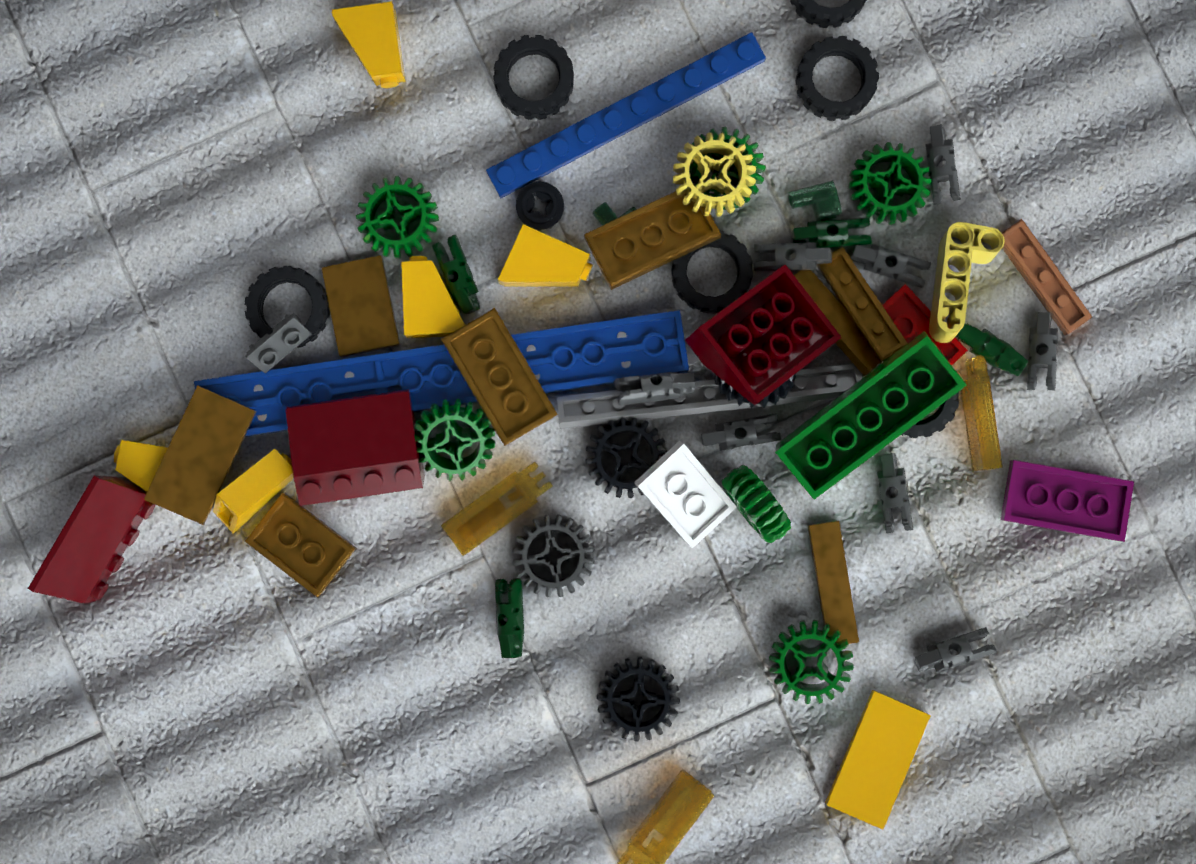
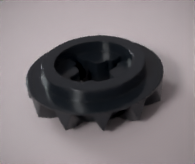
M531 183L524 187L517 197L516 212L519 219L526 226L538 231L551 229L561 220L563 215V197L559 190L549 183ZM534 196H536L541 203L550 202L549 205L545 207L546 217H544L543 214H541L539 211H532V209L535 207Z

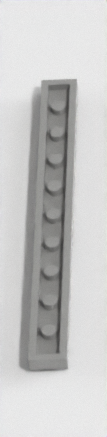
M854 364L801 369L796 374L792 390L788 391L785 399L779 398L776 405L837 398L862 379L861 372ZM714 379L695 381V392L682 395L680 398L629 405L618 404L617 397L620 393L624 392L618 390L556 397L560 429L608 424L610 420H613L614 423H619L621 417H624L626 422H628L633 417L637 418V420L751 408L749 403H743L739 406L737 399L728 401L726 394H720ZM768 402L766 406H771L774 404ZM760 404L754 405V407H762Z

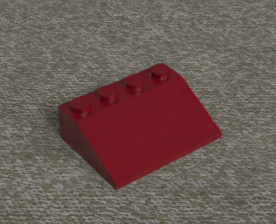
M785 264L701 325L685 341L704 366L752 404L756 405L842 337Z
M409 389L286 407L293 478L299 506L423 488L425 473L423 463H419L420 453L417 452L418 442L415 441L417 429L415 428V418Z
M94 475L27 589L32 592L84 604L95 602L96 599L100 600L108 589L109 584L106 582L111 573L117 572L124 561L122 555L127 546L133 545L140 533L138 527L142 520H146L155 508V504L144 500L147 492L126 477Z

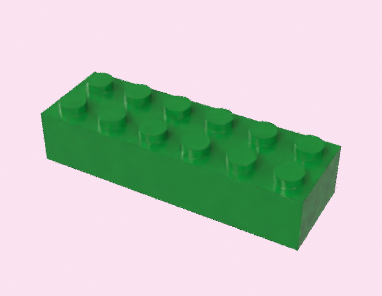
M923 331L777 443L775 453L815 500L966 387L967 384L926 332Z

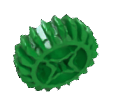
M722 127L721 133L723 132L725 136L724 142L729 143L730 138L735 137L734 147L738 148L740 145L745 144L746 149L742 155L751 154L753 159L747 165L756 167V172L749 176L756 179L755 184H762L764 177L758 173L764 172L766 166L758 162L763 160L764 155L763 153H753L758 148V143L755 142L748 145L749 134H745L740 139L738 138V129H734L732 135H728L727 127ZM711 129L710 133L713 135V140H717L718 134L716 130ZM701 134L699 137L706 142V136ZM708 153L703 155H707L708 157L714 160H719L724 157L723 155L717 153ZM693 161L689 167V174H691L690 179L692 183H695L696 186L702 175L697 169L698 165ZM732 164L727 171V175L732 180L731 184L735 186L739 182V176L735 165ZM714 170L711 179H715V176L717 178L719 171ZM756 185L749 187L752 190V194L756 195L759 189ZM714 189L707 190L704 193L705 195L712 197H720L726 195L725 193L721 194L720 192ZM743 197L745 203H748L751 199L750 197Z
M887 142L883 149L879 144H876L872 148V152L865 150L862 154L863 159H857L854 163L857 169L851 170L849 174L854 181L848 184V188L857 190L850 198L852 201L858 199L861 201L856 209L858 211H861L864 207L869 211L865 215L868 218L876 214V223L881 224L885 217L889 225L895 223L896 217L901 223L907 220V214L914 217L918 214L917 208H923L926 204L923 198H927L931 192L925 187L931 184L932 179L923 177V175L929 172V167L920 168L919 164L923 161V157L919 156L916 160L911 157L914 154V148H910L904 153L903 143H899L895 150H893L891 142ZM891 162L886 172H868L870 167L877 163ZM901 167L905 169L911 180L903 177ZM891 175V185L894 187L889 191L886 180ZM867 183L869 187L874 188L878 192V201L870 193ZM894 195H911L906 203L889 206Z
M395 176L394 184L392 185L387 178H383L384 187L379 188L376 183H373L372 188L375 193L373 195L367 191L363 193L368 203H358V207L365 211V213L356 215L358 221L365 222L358 226V231L360 233H367L363 240L366 244L373 242L371 249L374 252L379 251L383 247L382 255L384 257H388L392 249L396 259L401 258L402 250H405L408 257H412L413 252L411 248L415 246L419 252H422L424 249L420 242L422 240L429 244L432 242L427 232L436 233L438 230L436 226L430 224V222L439 221L438 214L430 213L438 208L436 202H429L432 198V194L429 191L422 193L424 186L421 183L413 187V180L411 178H407L404 185H402L399 176ZM396 196L410 197L417 201L419 205L412 207V205L402 206L397 201ZM386 200V211L378 215V219L374 220L377 208ZM394 206L396 207L398 212H400V214L404 216L401 217L402 221L400 222L402 230L400 229L398 224L393 219H391L395 218L393 216V214L396 213ZM422 215L419 227L409 236L408 227L410 223L418 220L417 216ZM380 228L384 230L394 229L399 235L400 240L386 239L380 236L376 230Z
M459 398L455 400L454 406H450L447 399L443 400L442 409L437 404H432V413L423 411L421 414L422 420L415 422V428L418 430L415 433V441L418 442L419 463L427 461L425 465L426 472L435 468V476L437 478L441 477L442 473H447V480L449 482L453 479V474H458L460 480L463 481L466 471L474 477L477 473L476 467L484 469L486 467L484 459H492L493 452L490 449L495 448L496 441L492 439L495 436V429L488 427L491 421L488 417L481 418L483 410L479 408L472 412L473 403L471 401L466 404L465 408L460 407L461 400ZM456 420L465 422V423H467L468 425H470L471 427H470V428L460 427V426L457 424ZM445 421V430L442 433L436 434V437L429 438L431 430L439 423ZM451 430L452 435L457 437L456 441L459 439L457 450L455 443H451V440L449 441ZM479 442L475 451L463 458V450L466 447L472 446V443ZM438 452L449 454L451 459L439 455Z
M741 465L731 470L722 479V486L726 494L737 506L736 508L749 525L765 542L773 543L785 536L786 532L791 529L790 519L787 517L783 507L778 503L763 481L747 466Z
M805 620L800 621V631H797L793 624L789 625L788 631L791 636L785 632H780L778 637L783 643L773 642L772 648L779 653H771L769 656L770 661L777 663L770 667V672L781 673L774 679L775 684L785 682L786 684L782 688V692L787 694L791 689L794 690L793 700L795 701L799 699L800 694L805 695V704H810L811 696H816L818 704L823 703L822 694L824 693L830 700L834 699L835 695L832 688L842 693L844 686L840 681L850 682L851 676L844 671H852L854 669L853 663L845 661L853 658V652L849 650L842 651L849 645L848 640L844 639L837 642L841 632L835 630L831 635L828 634L830 624L825 623L823 629L819 630L817 629V620H813L812 628L808 629ZM805 639H815L823 643H819L816 647L808 648L802 643L799 645L797 642ZM830 648L835 653L838 663L834 674L828 671V667L823 662ZM789 649L795 653L794 657L799 661V666L793 675L788 670L786 664V654ZM809 656L811 660V656L815 658L818 656L817 666H807L804 669L806 657ZM809 676H815L821 681L825 680L819 684L801 682Z

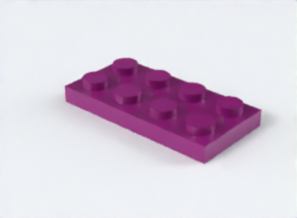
M1010 460L1000 520L1125 542L1134 481Z

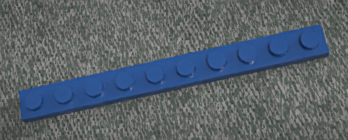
M753 32L486 169V172L501 199L765 62L766 57Z

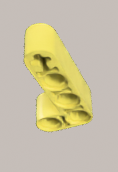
M956 222L948 228L941 238L929 324V333L935 341L948 343L964 327L971 264L990 263L1004 246L1005 239L998 229ZM951 237L958 238L962 244L955 243ZM981 242L987 243L992 250L986 249ZM948 265L955 266L959 272L952 271ZM945 293L952 294L956 301L949 300ZM948 315H950V316L947 318V323H946V322H943V321L945 320V318H946Z

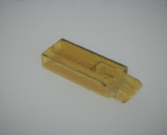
M978 355L968 359L965 363L967 379L964 381L967 386L961 390L972 471L1003 468L986 359Z
M533 462L520 473L514 471L441 525L463 556L539 502L537 498L553 487L550 481L543 484L541 488L536 484L546 477L543 471L534 478L530 476V473L539 467L536 462ZM516 487L517 490L507 497L511 502H514L520 496L523 498L506 509L499 498Z
M682 769L628 840L627 850L617 864H627L629 859L633 860L631 864H664L713 799V792ZM653 828L664 836L660 843L652 837L647 847L642 845Z

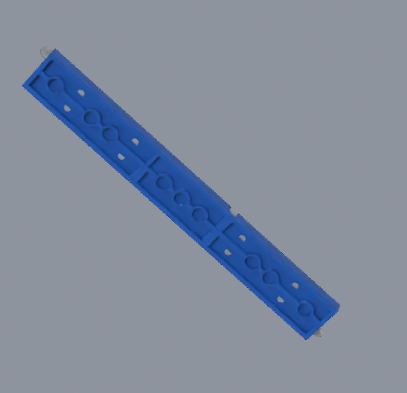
M680 310L511 335L545 393L614 383L617 378L666 372L685 373L689 371V366L695 364L699 359L695 354H687ZM445 345L273 369L267 373L260 371L194 381L195 389L198 385L257 411L245 437L288 431L286 407L409 389L413 412L431 410V405L434 403L442 408V402L445 399L449 401L450 406H454L455 400L458 398L461 400V405H466L470 401L473 404L479 403ZM195 389L187 394V398H192Z

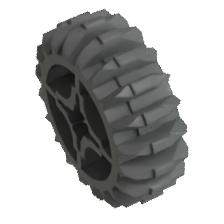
M557 514L556 523L551 524L549 515H544L545 525L543 526L540 525L537 518L533 519L532 522L536 529L532 531L528 526H524L522 529L529 536L526 539L522 536H517L516 541L522 543L523 547L512 549L513 553L521 554V559L512 561L513 565L518 566L522 564L524 568L516 573L517 577H522L524 574L529 576L523 584L525 587H528L532 581L537 583L534 588L535 594L540 592L542 586L547 587L546 597L551 596L552 588H557L558 597H563L562 587L567 586L570 593L575 592V588L572 585L574 580L581 586L585 584L584 580L579 576L582 572L588 576L592 573L591 570L584 567V564L595 563L594 558L586 557L587 552L595 550L594 546L584 547L583 544L591 539L590 535L587 534L580 538L578 533L584 527L580 524L575 531L570 528L574 521L572 518L567 520L566 526L562 525V515ZM554 530L563 531L570 535L578 547H560L557 544ZM545 531V550L541 553L528 555L529 547L534 538ZM550 539L552 540L553 547L557 548V551L560 550L562 553L570 552V554L558 558L557 572L555 571L554 564H551L550 561L548 562L546 558L538 559V557H543L550 552ZM580 556L575 571L569 577L562 579V562L565 559ZM546 564L551 570L553 581L539 577L530 565Z

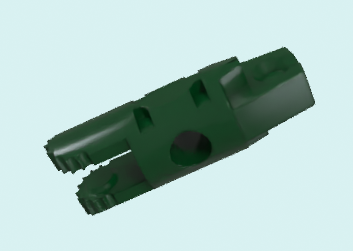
M866 217L807 222V227L793 229V243L815 242L816 248L872 244L870 235L848 236V229L865 228L870 225V219ZM827 232H832L835 235L831 236Z
M454 234L447 239L453 260L450 261L443 244L438 242L433 244L432 248L441 271H443V276L454 302L459 303L464 314H470L480 309L476 293L479 291L476 282L473 280L472 272L467 264L459 239Z
M967 323L964 324V327L955 336L970 347L969 352L983 358L991 366L1000 368L1013 375L1019 376L1028 363V360L1009 343L998 339L986 329L980 331Z
M514 578L508 584L506 579H497L495 582L496 623L501 657L519 658L522 656L525 633L522 581L519 578Z

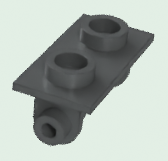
M292 313L290 316L286 314L285 318L272 328V334L266 333L255 344L249 346L250 350L246 352L247 355L245 357L262 372L267 373L312 335L301 324L302 321L295 313Z

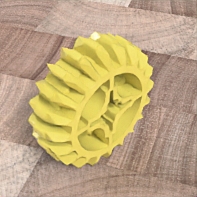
M723 132L719 134L717 140H713L712 133H707L706 142L701 137L696 136L694 138V145L688 142L684 145L686 153L679 152L677 154V160L680 163L673 165V171L678 174L673 176L672 181L675 184H682L676 189V194L683 195L686 193L683 204L688 205L691 201L695 202L692 209L695 213L699 210L700 206L704 207V216H709L711 209H715V214L717 217H720L723 214V207H725L728 213H733L735 210L734 204L742 207L745 203L743 197L751 196L752 190L749 187L754 186L756 183V179L749 176L756 172V167L747 165L752 161L753 156L751 154L742 155L746 149L745 144L740 145L738 148L734 147L735 137H731L729 143L724 142L725 136ZM708 153H717L723 155L724 157L719 160H714L708 157L707 155H703ZM693 161L698 165L697 169L702 175L696 186L693 185L689 175V167ZM732 164L735 165L739 176L736 188L730 184L732 180L727 175V171ZM722 168L718 180L716 176L715 179L710 178L707 180L710 170L714 172V170L719 171ZM714 189L720 192L721 194L725 193L726 195L720 197H712L705 195L704 193L707 190Z

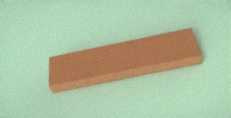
M1022 219L1002 232L1005 239L1002 249L1047 312L1051 313L1052 319L1064 335L1070 334L1092 318V315Z

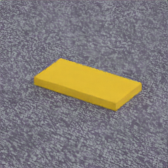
M872 690L825 804L883 830L931 715Z

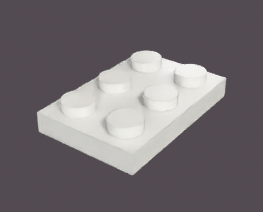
M678 441L634 482L691 548L697 545L737 507L681 441Z

